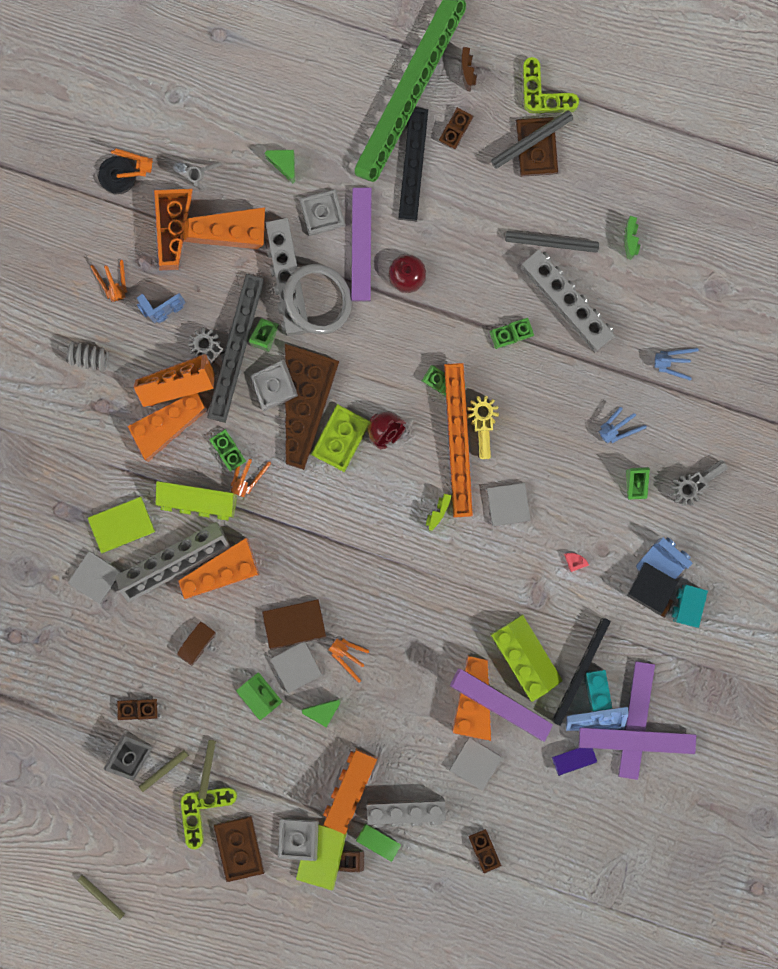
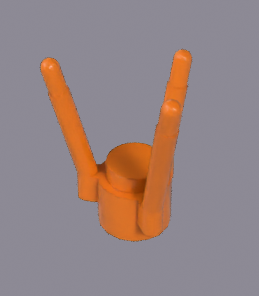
M117 148L111 150V154L137 161L136 169L140 170L139 172L117 174V178L146 177V173H151L153 158L140 156Z
M120 260L121 286L119 283L114 284L107 265L104 268L110 283L108 288L94 265L90 266L104 289L107 299H110L111 302H116L126 298L125 293L128 292L125 284L123 260Z
M248 459L241 478H238L240 466L237 467L230 485L232 486L230 491L241 497H245L246 493L250 494L254 485L271 465L270 461L267 462L249 486H247L249 482L244 480L252 459Z
M337 638L329 649L333 653L332 657L360 683V678L340 657L343 658L345 655L359 666L364 667L361 661L347 652L348 647L365 653H369V650L350 643L344 638L342 641Z

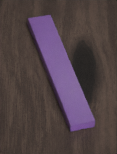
M353 188L352 301H371L372 188Z
M635 661L625 730H646L655 664ZM622 750L618 777L638 780L642 751Z
M462 669L457 670L450 684V687L535 738L545 742L553 724Z
M580 727L578 747L695 754L696 734Z

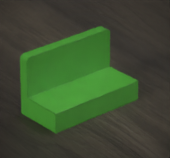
M259 672L236 690L259 720H262L283 702Z

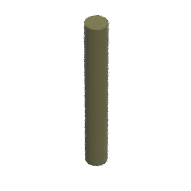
M208 740L198 795L199 799H206L216 744L214 740Z
M183 750L139 785L140 790L144 792L189 756L187 751Z
M83 875L79 877L77 881L119 920L125 915L120 908Z

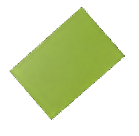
M337 404L311 455L345 473L368 429L370 421Z
M142 497L88 517L101 554L155 533Z
M318 824L317 860H300L296 880L328 890H334L346 834Z

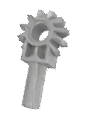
M202 328V334L195 330L194 332L197 336H189L194 341L188 343L189 347H194L190 350V353H196L195 357L206 354L212 364L216 362L221 367L225 351L220 347L221 343L215 341L219 336L217 334L212 336V329L207 334L205 328ZM205 339L208 340L209 346L205 349L200 348V342Z
M720 460L701 474L700 472H696L692 476L687 474L686 478L682 474L679 475V480L675 478L673 480L675 485L670 486L671 490H675L674 493L670 494L671 497L677 496L675 503L681 501V505L686 506L688 502L692 506L694 501H700L697 495H702L703 490L709 486L707 483L727 470L726 463ZM684 485L689 486L691 490L689 495L683 493L682 488Z

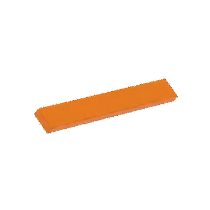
M464 363L444 364L453 517L473 516Z

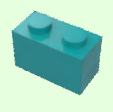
M689 585L679 587L676 594V599H678L677 607H673L671 615L674 618L673 622L699 628L708 590Z
M606 670L587 671L584 677L590 710L596 712L613 709Z

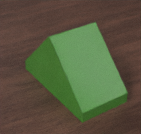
M267 150L264 153L266 159L293 184L295 182L294 150Z
M261 318L249 339L250 345L269 352L279 324Z
M649 467L626 470L628 500L647 499Z
M336 699L303 708L302 714L327 727L341 701Z

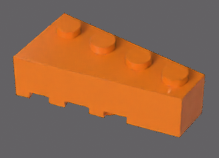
M193 189L154 190L159 271L179 270L184 243V222L189 217Z
M265 207L188 218L184 222L183 242L259 249L264 245Z
M203 354L136 379L134 389L143 407L154 406L161 402L214 389L215 373L207 355Z
M199 393L185 396L127 427L144 460L149 462L173 439L177 438L181 432L207 411V408Z
M248 538L240 541L180 579L178 582L184 599H189L260 575Z
M467 655L464 671L489 686L488 660ZM460 693L452 732L491 741L490 710Z
M356 748L355 752H350L346 761L349 763L347 770H342L338 779L342 782L339 788H334L331 798L334 799L332 805H327L323 816L326 817L324 826L346 834L348 824L353 818L357 803L361 799L364 787L376 764V756Z

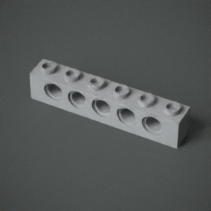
M285 218L265 222L264 237L265 240L269 239L270 244L269 247H266L268 258L273 260V265H270L272 277L276 276L277 281L274 284L275 294L280 296V302H277L279 314L283 313L284 320L281 321L282 331L286 332L288 337L310 333L288 318L289 313L287 312L284 300L287 282H283L281 277L284 274L292 275L298 269L289 220ZM277 237L284 239L281 245L274 244V240ZM284 255L288 259L285 263L281 264L277 260L280 256ZM299 280L294 288L295 297L293 300L298 313L308 321L301 282Z
M538 250L521 265V269L596 353L615 336L613 328L608 323H603L599 312L589 307L586 297L582 294L579 295L575 291V285L562 276L564 273L558 266H553L549 255ZM546 268L549 274L543 276L539 273V269ZM558 282L561 285V289L554 290L551 283ZM564 297H572L573 304H566ZM578 310L584 311L586 318H578L576 312ZM589 325H596L598 333H592L589 330Z
M215 522L116 575L115 579L119 591L129 603L231 547L218 522Z

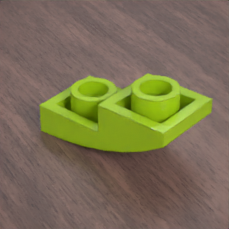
M443 494V498L439 497L437 508L440 509V512L432 511L431 515H427L425 526H429V531H432L442 520L450 503L451 495Z

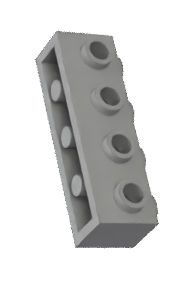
M444 798L367 802L368 825L372 824L373 828L383 827V824L400 827L403 826V823H411V826H420L422 822H430V825H441L442 821H446Z

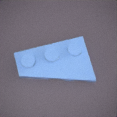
M628 707L572 714L567 716L566 731H579L580 727L624 730L628 717Z

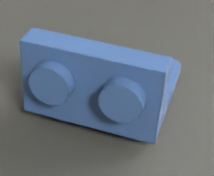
M179 293L153 309L144 294L137 297L139 304H137L138 308L145 318L149 316L154 324L165 321L168 318L167 315L173 311L174 313L180 311L186 303Z
M662 537L657 540L637 563L636 568L640 571L643 563L646 562L676 579L684 569H688L693 563L689 560L691 557L685 551L681 550L680 552L675 548L676 544L667 537L665 539Z

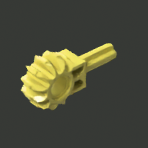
M477 396V403L473 400L470 401L474 408L467 407V411L473 412L468 414L467 418H475L471 424L474 425V432H478L480 459L491 458L489 431H493V424L496 422L491 416H499L498 413L493 412L499 407L491 406L495 401L494 399L487 403L488 396H484L483 402L480 396ZM485 407L488 415L486 417L479 416L478 408Z

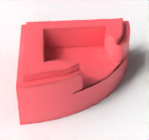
M564 554L570 572L589 565L587 560L579 554Z

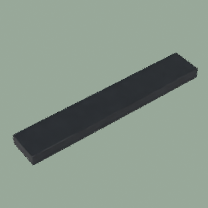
M414 108L408 120L398 220L417 222L429 109Z
M601 618L552 719L553 723L561 726L611 623L610 620Z

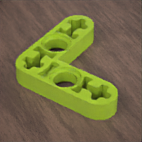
M534 57L525 60L523 64L524 108L527 112L532 114L564 113L568 110L574 112L578 108L579 98L574 93L541 94L540 62ZM529 63H533V66H536L533 70V76H530ZM529 81L537 83L535 90L528 89L527 83ZM531 95H534V103H538L535 105V108H531L529 104ZM554 99L557 102V106L550 108L547 106L546 101ZM560 99H563V100H562V103H563L562 108L559 107V106H560V102H561ZM568 99H572V102L575 103L572 107H569V104L564 102H568Z
M234 788L208 789L207 793H211L215 798L212 804H207L204 799H199V791H192L183 795L181 798V810L185 842L188 848L193 850L199 849L204 842L200 809L232 805L237 799V791ZM226 791L233 794L234 797L230 801L227 798H221V803H218L217 792H220L219 796L225 795ZM188 796H191V799H195V802L192 804V810L196 809L197 812L191 811L186 813V810L190 809L189 803H185ZM191 815L196 816L198 820L195 826H190L187 823V818ZM199 828V831L195 832L196 838H199L200 841L197 842V845H194L193 842H190V839H192L193 832L189 833L188 830H195Z

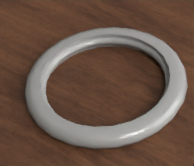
M321 264L304 265L293 272L285 286L284 300L287 312L292 320L307 332L329 334L341 328L347 321L352 306L351 293L344 278L332 268ZM320 273L326 275L338 285L343 297L342 310L339 316L329 324L315 325L309 323L296 310L293 300L294 288L297 282L307 274Z

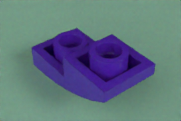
M577 748L552 757L558 776L597 763L593 748Z

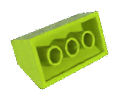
M156 482V505L161 506L160 510L172 512V508L180 509L179 513L191 515V511L199 512L198 516L210 518V514L218 515L217 519L226 521L229 520V517L234 518L237 495L234 493Z
M523 614L490 634L531 702L548 693L563 681Z

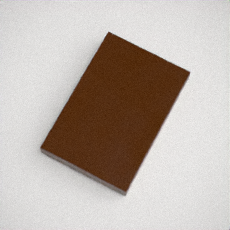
M554 117L517 119V142L552 121ZM555 132L519 154L520 177L558 174Z
M319 599L262 612L270 650L327 638Z
M252 815L214 824L226 883L265 873Z

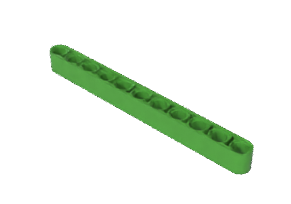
M442 0L355 166V175L371 182H375L378 179L465 13V0Z

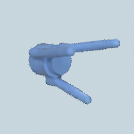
M699 349L660 351V353L655 355L654 368H659V372L692 380L690 376L667 369V367L671 366V362L690 363L691 360L671 358L669 355L698 352Z
M619 407L608 421L600 426L601 430L598 432L607 444L610 441L613 444L619 439L646 429L647 426L643 425L616 436L618 434L617 430L636 416L633 413L614 426L611 422L623 409Z

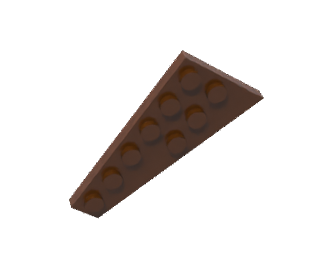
M285 344V362L298 394L297 397L285 402L286 465L305 470L340 361Z

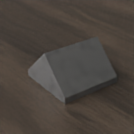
M126 732L122 735L103 769L134 781L153 747L131 733Z

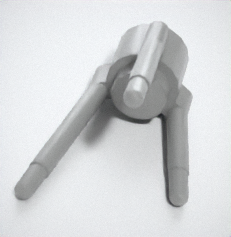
M189 163L185 168L187 178L194 182V186L204 191L205 188L199 182L204 178V172L220 166L221 163H214L202 168L199 166L191 167Z

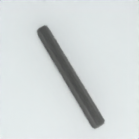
M569 110L494 157L491 160L495 169L501 167L573 120L571 112Z
M507 231L505 241L594 253L599 250V242L513 231Z

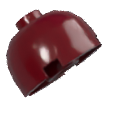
M401 255L389 267L390 283L402 293L415 292L425 282V265L414 255Z
M394 412L377 413L370 419L368 426L369 439L378 449L388 448L386 444L390 441L394 444L405 431L403 424H406V422Z

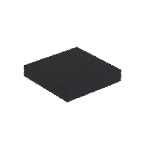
M645 562L626 596L661 615L679 581Z

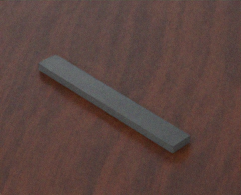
M247 273L245 275L207 415L208 419L226 423L264 278Z

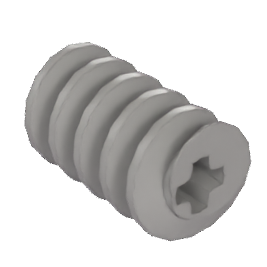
M72 341L67 351L66 362H69L71 366L77 364L78 367H82L84 365L85 369L92 367V370L96 371L99 368L100 372H104L107 368L109 352L105 354L104 348L97 352L96 346L90 351L89 345L82 349V343H79L76 348Z

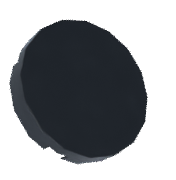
M112 156L100 165L98 180L107 192L115 195L124 194L134 186L136 176L117 178L116 175L136 172L128 159Z

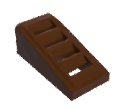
M343 850L341 866H339L338 871H364V851ZM346 856H349V866H346ZM354 856H356V866H354Z

